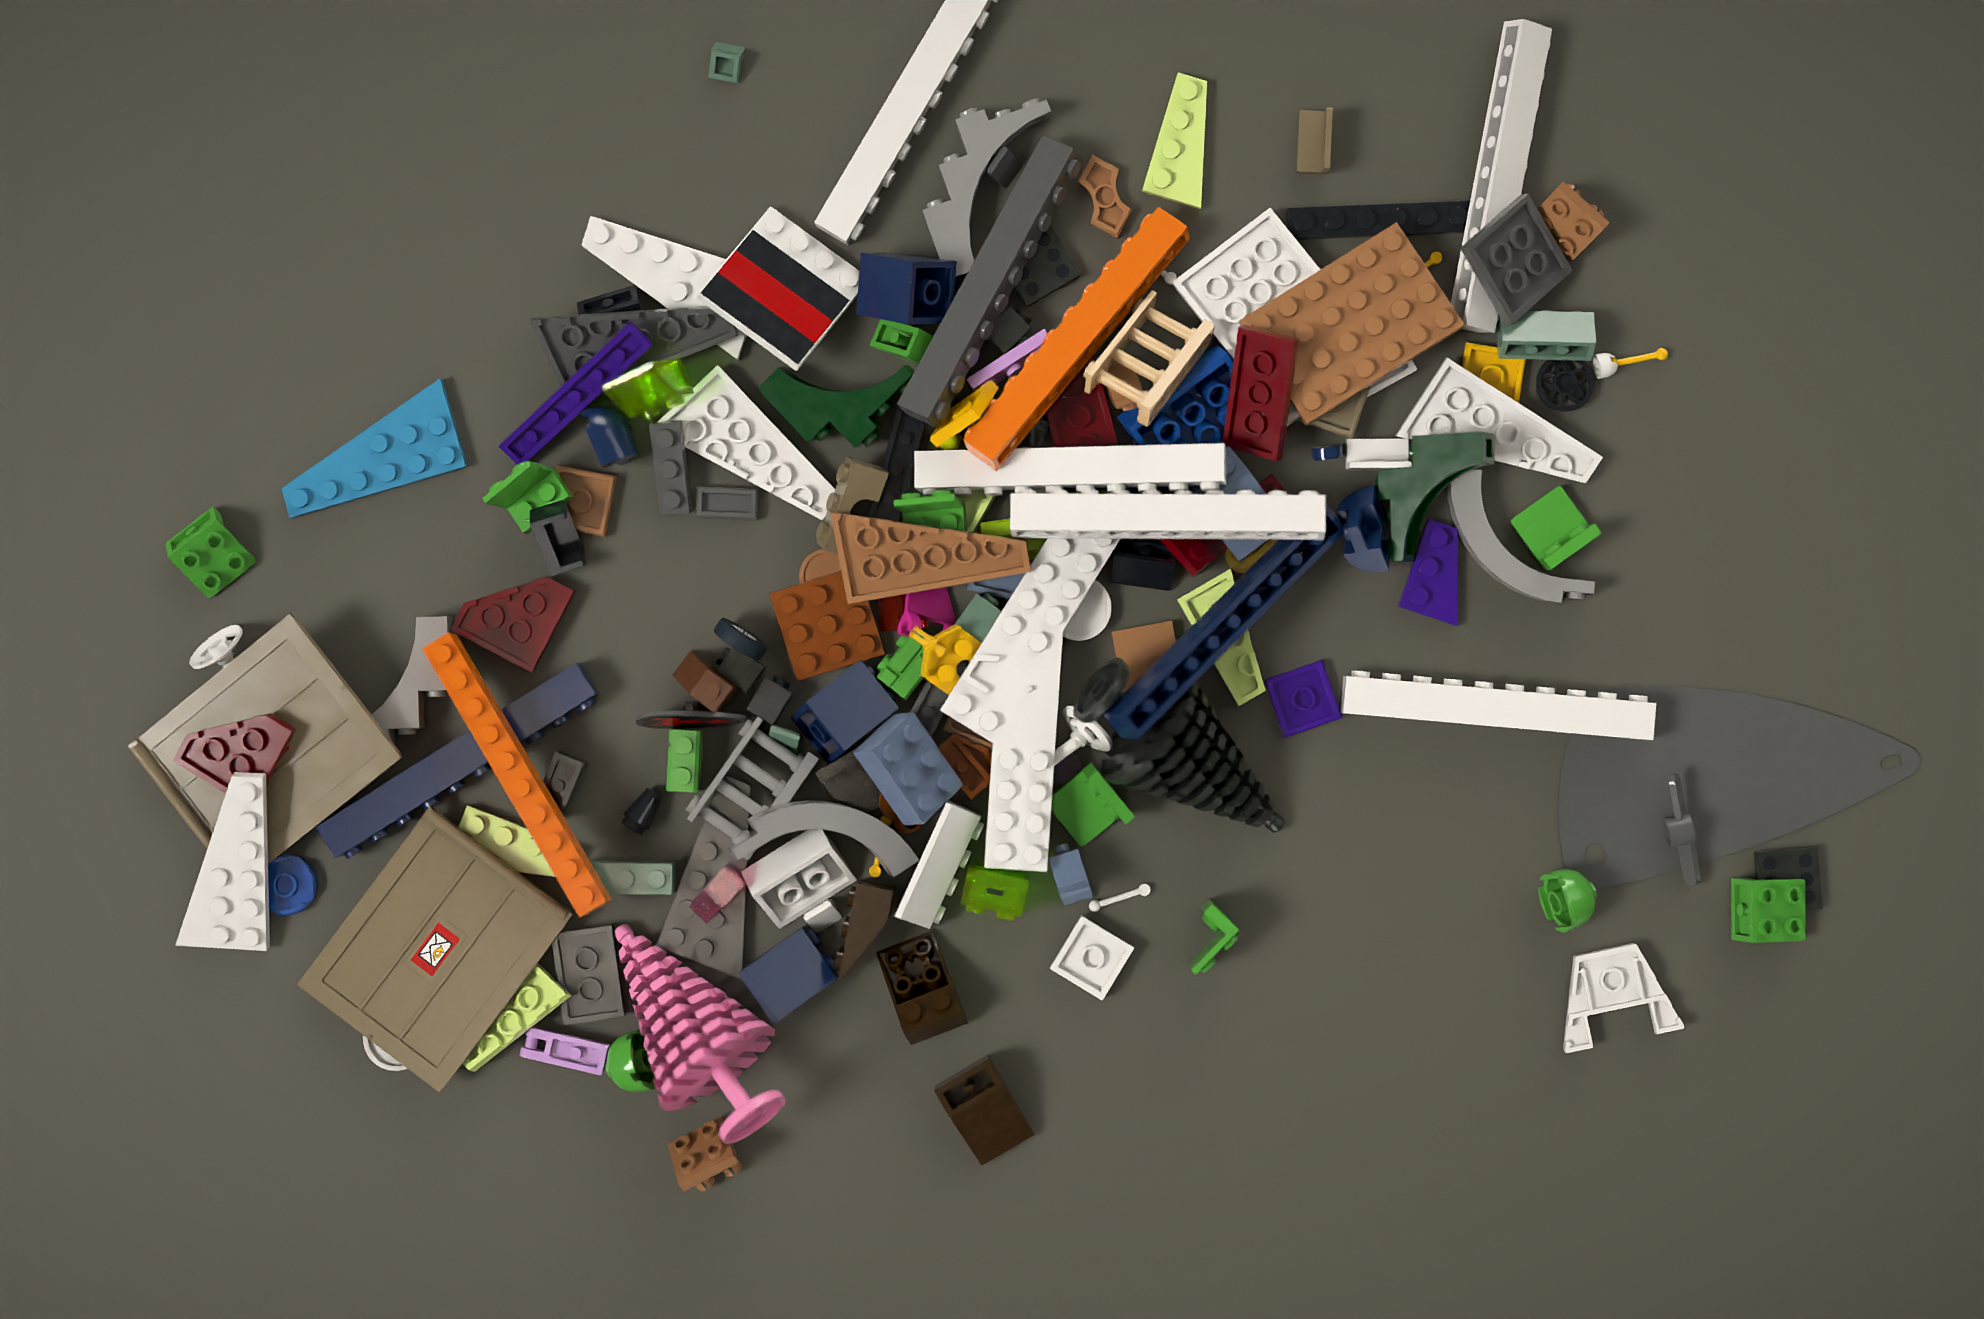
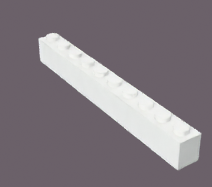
M945 0L814 223L817 228L846 245L850 243L851 239L856 241L865 227L861 222L867 213L872 215L880 202V198L877 195L883 186L888 188L896 174L893 168L897 161L903 162L912 147L908 144L914 133L919 135L927 122V119L924 118L929 107L934 109L943 95L939 90L945 80L950 82L959 67L955 63L961 54L966 56L972 47L974 39L971 36L975 29L979 28L981 30L990 15L987 9L991 2L997 3L999 0Z
M1526 19L1505 21L1503 25L1462 246L1516 198L1522 195L1521 191L1527 169L1528 154L1533 138V128L1536 112L1539 107V96L1552 33L1551 28ZM1461 251L1451 304L1465 324L1462 329L1475 333H1495L1499 314Z
M1224 443L1017 448L997 471L968 450L914 451V488L919 492H923L924 497H931L933 491L939 490L953 491V494L956 496H972V491H984V495L999 496L1003 495V490H1015V493H1018L1019 490L1045 489V493L1049 494V491L1056 489H1076V493H1080L1082 490L1107 488V492L1111 493L1114 490H1126V488L1138 487L1139 492L1157 490V487H1169V491L1175 492L1178 490H1188V486H1200V490L1210 491L1219 490V485H1227L1226 447Z
M1023 489L1019 490L1018 493H1011L1010 531L1012 538L1324 540L1325 495H1318L1316 491H1302L1299 495H1287L1285 491L1278 490L1270 491L1268 495H1255L1254 491L1249 490L1238 491L1236 495L1224 494L1223 491L1219 490L1206 491L1205 494H1193L1192 491L1178 490L1174 494H1161V491L1146 490L1143 491V494H1130L1127 490H1114L1111 494H1099L1096 490H1082L1080 494H1068L1066 490L1060 489L1051 490L1049 494H1037L1035 490Z
M1353 670L1351 676H1343L1341 713L1653 740L1656 703L1647 702L1648 696L1629 695V700L1626 701L1616 700V693L1598 692V698L1586 697V691L1567 689V695L1555 694V688L1536 687L1535 693L1524 692V685L1506 684L1505 690L1493 689V683L1479 681H1475L1474 687L1462 686L1463 680L1444 679V684H1432V677L1413 676V682L1400 681L1401 675L1382 673V679L1370 678V672Z

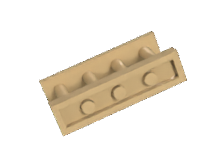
M1153 290L1145 299L1140 298L1133 309V315L1096 362L1091 361L1088 364L1083 375L1086 378L1084 389L1086 393L1090 394L1098 382L1137 403L1139 408L1137 421L1147 427L1210 346L1215 329V324L1206 319L1197 329L1194 327L1190 329L1154 309L1157 292ZM1148 319L1184 339L1185 346L1182 349L1177 348L1174 350L1140 331V328ZM1132 340L1167 359L1169 367L1166 370L1161 369L1158 371L1123 350ZM1116 361L1152 381L1153 388L1149 392L1146 390L1142 392L1107 371Z

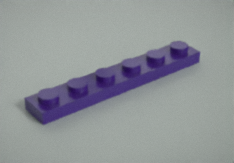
M630 321L514 429L498 447L517 465L521 462L529 461L652 346V342Z

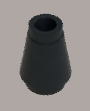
M646 788L623 813L625 817L621 823L642 835L645 829L649 830L662 796Z

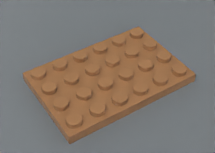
M1397 222L1239 320L1240 326L1247 325L1299 339L1290 402L1306 426L1459 331L1465 325Z

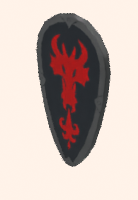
M688 695L683 699L682 708L684 711L646 712L638 715L635 718V723L639 726L653 729L703 728L747 722V716L723 712L693 711L695 698Z

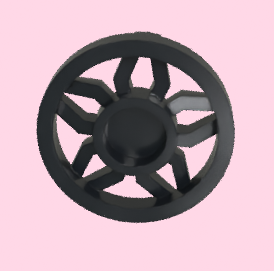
M1547 360L1540 367L1536 376L1535 385L1540 400L1550 409L1559 412H1570L1582 407L1590 399L1594 390V375L1589 365L1585 361L1571 360L1582 367L1571 372L1568 360H1561L1565 370L1560 371V360ZM1555 361L1554 371L1556 375L1552 372L1544 373L1545 369ZM1586 372L1580 380L1577 379L1576 373ZM1550 377L1553 379L1552 384L1542 381V378ZM1588 378V389L1585 395L1582 388L1578 387V384H1582ZM1542 386L1547 389H1554L1550 392L1549 400L1545 396ZM1577 391L1581 401L1573 397L1571 393ZM1557 393L1561 396L1560 399L1554 404V395ZM1566 395L1570 401L1576 403L1568 407L1560 406L1565 401Z

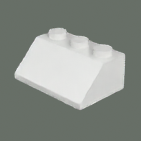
M823 829L806 830L741 871L751 895L779 929L857 881L834 842Z

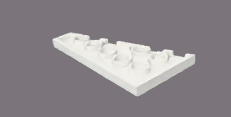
M590 216L581 244L585 249L667 309L707 306L697 299V295L726 260ZM737 328L738 336L720 342L717 345L739 361L747 335Z
M1447 357L1395 435L1412 440V436L1468 432L1494 433V461L1583 483L1588 481L1603 458Z
M718 365L658 421L682 420L686 448L823 521L828 511L826 509L828 497L831 493L835 492L833 486Z
M235 772L231 776L176 946L267 951L270 947L266 774Z

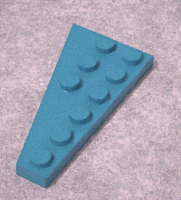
M441 378L281 488L289 518H296L467 468V462L443 380Z

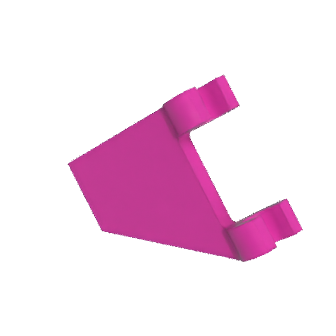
M942 587L906 594L905 609L898 625V634L909 637L910 632H914L912 629L915 626L921 629L922 621L920 617L943 624L942 631L955 625L957 621L947 588Z

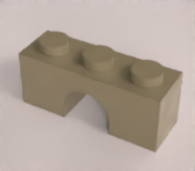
M846 457L845 463L841 464L837 471L836 480L838 483L835 492L831 493L826 503L828 511L825 520L820 522L817 528L816 539H818L817 544L825 551L838 554L831 512L850 514L853 505L864 499L879 502L889 474L880 466Z

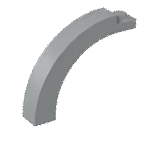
M1471 470L1446 486L1450 513L1455 528L1458 529V535L1473 559L1495 580L1526 597L1556 604L1562 603L1563 592H1566V598L1585 600V594H1594L1595 581L1560 578L1538 572L1520 562L1507 551L1495 536L1484 511L1481 493L1482 470Z
M817 800L789 802L755 814L747 819L753 830L748 832L746 829L731 838L733 843L727 846L732 856L740 860L763 844L786 833L807 829H823L848 835L861 842L875 855L887 874L893 877L920 861L900 835L875 817L847 805Z

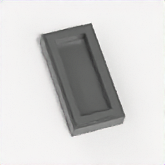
M697 486L695 517L758 520L759 489Z

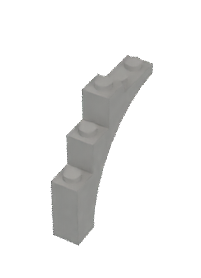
M1039 98L1029 100L1022 104V109L1013 112L1010 109L1001 110L993 114L994 119L988 120L985 109L978 111L977 108L965 110L959 114L961 118L955 119L967 155L961 157L960 153H955L943 159L944 163L939 165V169L950 200L945 202L944 198L936 199L927 204V209L922 210L939 259L957 261L955 281L965 278L974 263L971 250L970 222L973 202L983 176L1002 147L1004 148L1012 139L1030 126L1051 117V110L1047 100L1041 102Z
M416 617L415 641L408 666L398 686L385 703L372 714L394 745L395 729H398V735L416 734V728H425V691H427V697L446 696V689L422 648L447 633L454 634L450 630L453 625V617Z

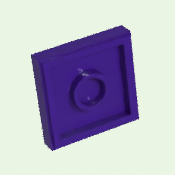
M1322 660L1263 680L1284 738L1343 718Z

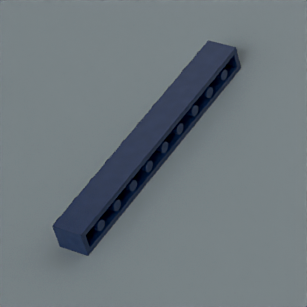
M1325 507L1324 540H1278L1103 715L1121 738L1139 739L1344 534L1342 523L1329 507Z
M575 663L503 708L502 712L520 743L526 741L530 745L543 737L542 730L551 724L555 729L570 719L567 714L577 708L582 712L594 705L596 702L593 698L600 693L582 664ZM469 730L324 821L316 829L335 858L345 856L346 859H349L363 850L360 846L369 839H371L372 843L380 840L389 834L386 829L391 825L397 823L399 827L414 818L412 812L418 808L423 807L424 810H427L441 801L438 796L448 790L450 794L456 792L466 785L464 779L472 774L477 778L491 770L492 767Z

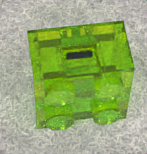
M970 863L960 904L966 905V911L984 914V910L988 909L997 911V918L1014 921L1015 916L1022 917L1029 885V876L994 868H984V866Z

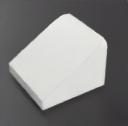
M827 899L806 912L803 918L818 933L839 921L842 915L833 900Z

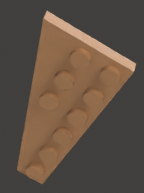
M831 512L847 604L1031 572L1026 540Z

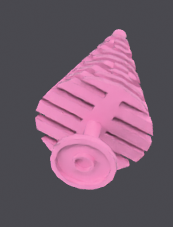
M628 924L617 927L613 934L618 943L622 944V948L619 950L621 963H628L623 971L626 981L631 982L629 984L631 987L629 989L631 999L638 1002L637 1005H633L636 1017L640 1018L638 1026L641 1035L645 1037L644 1048L649 1055L648 1060L651 1065V1072L656 1077V1079H653L655 1088L663 1093L658 1094L661 1108L668 1112L683 1109L697 1103L692 1096L709 1097L722 1089L736 1109L720 1127L719 1136L726 1144L735 1143L759 1130L780 1112L785 1105L786 1098L778 1090H770L751 1099L736 1077L743 1073L741 1068H749L758 1059L753 1052H764L771 1042L766 1036H775V1029L747 1009L740 1010L738 1007L743 1005L735 999L728 998L721 989L713 988L711 983L702 977H698V974L690 968H678L682 962L673 956H667V952L659 946L650 947L652 941L645 936L635 937L633 930Z

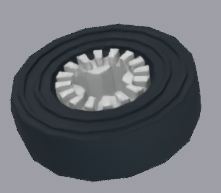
M721 618L714 628V633L721 640L752 659L760 660L767 649L766 644L761 639L729 619Z

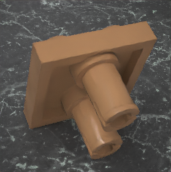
M1563 181L1537 209L1565 258L1571 263L1610 222L1604 218L1602 210L1597 212V206L1589 205L1581 197L1578 189L1576 191L1573 190L1575 188L1574 185L1566 184Z
M722 1115L668 1144L677 1181L683 1191L694 1186L699 1191H705L706 1188L702 1183L703 1181L710 1188L715 1182L714 1175L723 1171L725 1176L731 1177L733 1173L729 1169L730 1167L735 1174L741 1170L742 1164L737 1159L733 1143L726 1144L719 1136L720 1127L725 1121Z

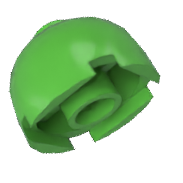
M1559 869L1540 877V880H1544L1543 886L1538 887L1540 904L1548 921L1554 919L1559 925L1554 927L1557 931L1565 933L1582 926L1590 920L1595 910L1597 892L1595 886L1582 874L1574 870Z
M640 1030L631 1031L619 1036L609 1048L605 1065L607 1075L620 1089L630 1093L656 1089L653 1081L656 1077L651 1072V1065L648 1060L649 1055L644 1048L645 1037L641 1035Z

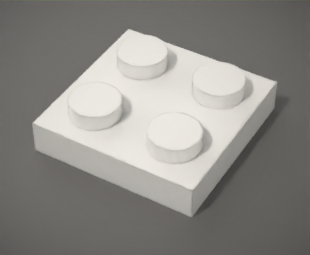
M1081 915L1051 964L1050 969L1103 1001L1134 947Z

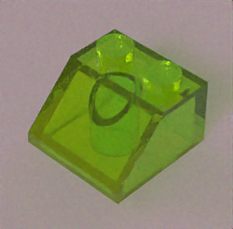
M681 359L649 362L601 385L602 390L630 418L642 416L643 420L660 415L659 409L665 406L671 409L684 404V398L694 393Z

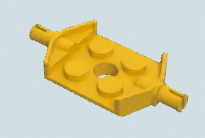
M956 624L934 636L928 635L918 626H915L912 629L914 632H910L909 637L920 643L924 649L920 675L947 695H950L960 679L956 670L957 665L963 660H967L970 663L982 643Z

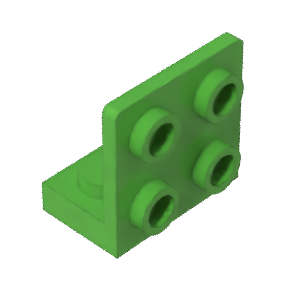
M524 461L516 465L512 469V474L505 480L493 484L489 488V493L482 499L485 504L506 508L521 531L529 534L532 532L530 510L563 499L567 503L574 496L555 468L531 461Z
M1557 486L1510 520L1511 525L1544 571L1553 569L1602 534L1595 523L1589 525L1561 486Z
M950 490L933 491L931 497H920L919 493H908L901 495L902 499L894 500V507L903 513V522L967 531L965 503L955 494H951Z
M214 506L165 543L168 558L207 598H212L256 563L255 558L224 526L222 516Z
M1092 762L1052 793L1051 811L1081 847L1085 846L1119 817L1125 825L1135 818L1131 810Z
M1731 878V940L1749 943L1805 940L1804 879L1755 880Z
M1210 899L1200 907L1204 913L1201 918L1215 933L1219 930L1220 932L1188 964L1195 975L1200 970L1205 973L1216 962L1214 955L1221 948L1226 951L1238 939L1236 933L1239 931L1237 926Z

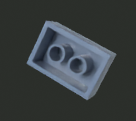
M914 712L893 714L853 752L903 825L924 824L963 786V783Z

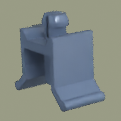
M1068 844L1054 847L1056 856L1048 859L1063 905L1067 906L1092 898L1093 895L1079 850L1070 851Z

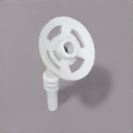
M239 625L228 626L209 637L193 653L189 664L194 669H200L217 662L219 665H223L224 668L234 660L232 650L242 636V628ZM231 636H236V637L233 639V641H231V640H228V641H227V638H229V637H231Z
M1066 706L1063 709V716L1073 732L1070 734L1071 739L1055 750L1054 766L1080 746L1084 747L1087 744L1097 750L1108 752L1112 749L1113 743L1106 731L1096 721L1081 723L1073 715L1074 707Z

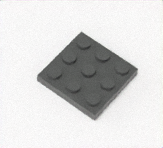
M1522 194L1460 247L1505 325L1514 324L1573 271L1529 194Z

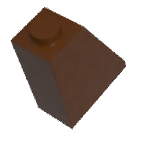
M692 651L688 653L673 673V677L692 697L714 713L722 712L739 689L738 686L718 673L717 669Z

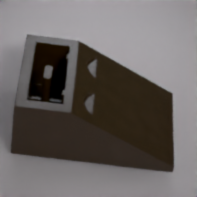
M860 880L856 886L850 888L847 906L852 907L851 916H846V919L844 918L841 937L846 938L845 947L840 946V949H838L835 967L840 968L839 976L844 977L888 922L891 917L896 891L895 886Z
M933 930L876 952L902 1031L911 1045L968 1023Z
M988 1055L935 1085V1094L981 1165L986 1164L1035 1135Z

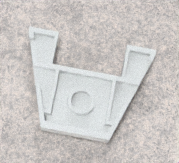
M1630 943L1573 956L1563 1044L1565 1053L1594 1048L1587 1016L1648 1003L1654 1033L1661 1034L1684 1029L1683 1022L1677 1016L1670 1000L1657 982L1654 973L1637 944Z

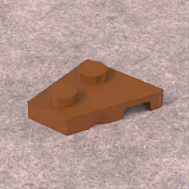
M953 734L938 747L963 783L960 790L969 801L990 784L992 750L980 744L972 743L956 734Z

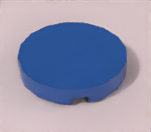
M292 854L279 855L268 864L269 910L284 916L297 914L306 909L314 900L318 888L317 875L311 864L302 857Z

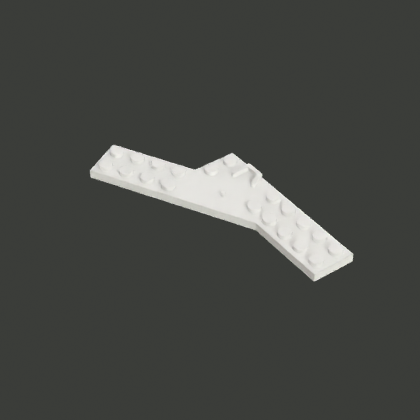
M1047 538L1030 565L1031 572L1025 573L940 709L946 715L992 743L984 868L1047 872L1063 630L1120 539Z

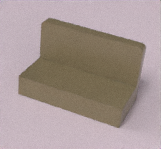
M1326 107L1325 111L1299 110L1296 157L1297 174L1327 175L1330 170L1333 107Z

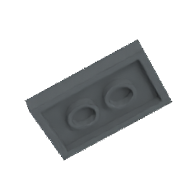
M613 924L561 931L552 943L557 982L572 995L561 1004L563 1025L624 1017L626 1015Z

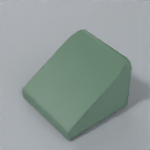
M715 42L711 49L708 78L739 83L745 47Z
M778 725L771 726L769 737L795 755L797 754L803 737L801 733Z

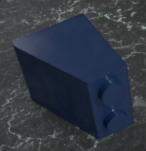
M884 252L861 253L857 315L903 324L941 323L954 300L957 261Z
M859 660L806 701L790 718L829 765L887 719L899 707L896 704L894 695L888 689H884L877 681L874 670Z
M805 925L749 963L738 973L773 1024L783 1019L839 977L836 971L840 968L835 967V959L830 953L825 956L819 947L822 944L821 939L812 928L807 930Z

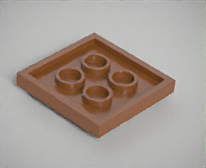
M841 571L769 593L797 681L855 664L859 660L865 661L885 654L869 600L847 604Z

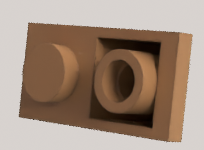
M1115 361L1107 371L1118 379L1144 392L1136 372ZM1105 386L1110 401L1116 409L1122 408L1123 411L1137 408V403Z

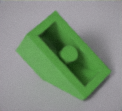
M880 319L869 346L918 365L933 335L916 327Z

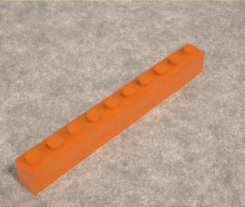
M1160 207L1153 214L1149 213L1145 216L1140 224L1139 231L1133 237L1130 236L1125 240L1121 247V252L1114 260L1111 259L1105 264L1101 272L1102 275L1097 281L1090 283L1085 288L1082 299L1077 305L1067 309L1061 324L1056 330L1052 329L1047 333L1040 349L1027 357L1024 362V368L1017 376L1014 375L1007 381L1004 392L998 399H993L984 411V416L978 423L974 422L969 426L963 439L969 452L995 471L1001 467L1132 310L1138 300L1142 298L1190 240L1188 226Z
M447 633L422 648L579 918L587 916L612 901L610 894L458 635Z

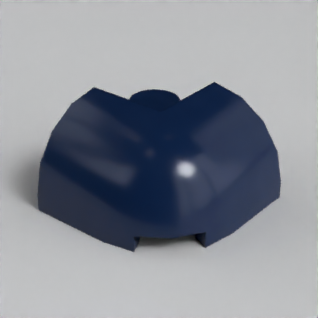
M600 406L581 411L583 418L586 417L590 423L585 426L600 466L606 468L616 463L623 465L632 461L631 457L639 454L629 430L631 426L623 416L610 408Z
M1372 485L1356 490L1348 495L1339 504L1337 514L1343 525L1346 538L1344 556L1348 562L1363 571L1385 572L1389 571L1390 565L1389 539L1385 540V527L1383 521L1387 520L1381 501L1378 500L1376 488Z

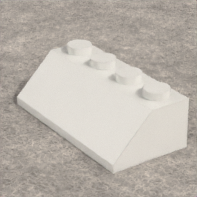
M950 800L946 802L895 917L930 929L933 922L939 924L946 909L941 906L945 894L952 896L959 881L954 878L958 866L964 868L970 857L971 851L966 850L971 838L977 841L984 826L983 823L979 822L981 814Z

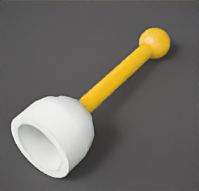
M1659 348L1654 353L1618 360L1610 353L1596 354L1593 356L1594 373L1598 379L1612 376L1620 365L1656 358L1658 360H1665L1668 357V352L1664 348Z

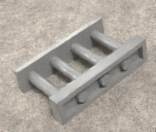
M757 717L754 722L748 719L738 733L743 737L703 796L700 798L695 795L685 809L690 813L687 819L692 822L699 815L732 838L742 830L705 805L715 789L754 816L771 807L789 803L819 758L810 752H807L805 756L801 754L795 755L758 729V726L763 721L761 718ZM750 738L790 765L789 769L793 771V774L787 782L783 779L781 781L777 780L740 754ZM732 764L773 791L772 795L776 798L770 807L765 804L762 807L722 779ZM755 850L749 853L748 855L744 856L743 858L749 860L755 852Z

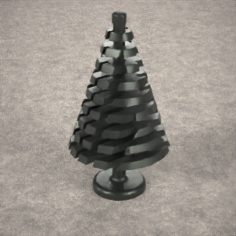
M1120 657L1110 659L1096 670L1085 683L1073 709V715L1081 723L1096 721L1110 710L1122 696V692L1129 679V666ZM1196 682L1139 739L1121 738L1116 730L1112 735L1115 738L1112 740L1113 747L1110 751L1105 752L1110 758L1102 760L1101 771L1108 774L1103 776L1108 782L1124 784V787L1133 790H1143L1147 794L1169 801H1176L1178 804L1193 806L1201 811L1214 810V815L1227 816L1230 820L1237 822L1245 821L1247 825L1259 827L1264 824L1273 833L1278 832L1284 826V818L1278 813L1271 811L1274 809L1273 801L1268 794H1264L1263 785L1258 779H1255L1254 772L1243 760L1244 755L1238 748L1233 747L1236 743L1227 733L1220 719L1217 718L1212 705L1208 706L1207 698Z

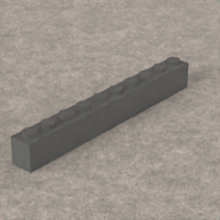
M1042 135L897 403L907 415L935 428H938L940 422L948 416L950 404L954 396L962 390L967 372L970 367L975 365L979 358L981 346L991 336L994 322L999 313L1003 312L1008 304V296L1013 287L1021 281L1023 269L1028 259L1035 255L1037 243L1041 235L1049 229L1055 209L1064 201L1068 185L1080 171L1082 160L1073 147Z

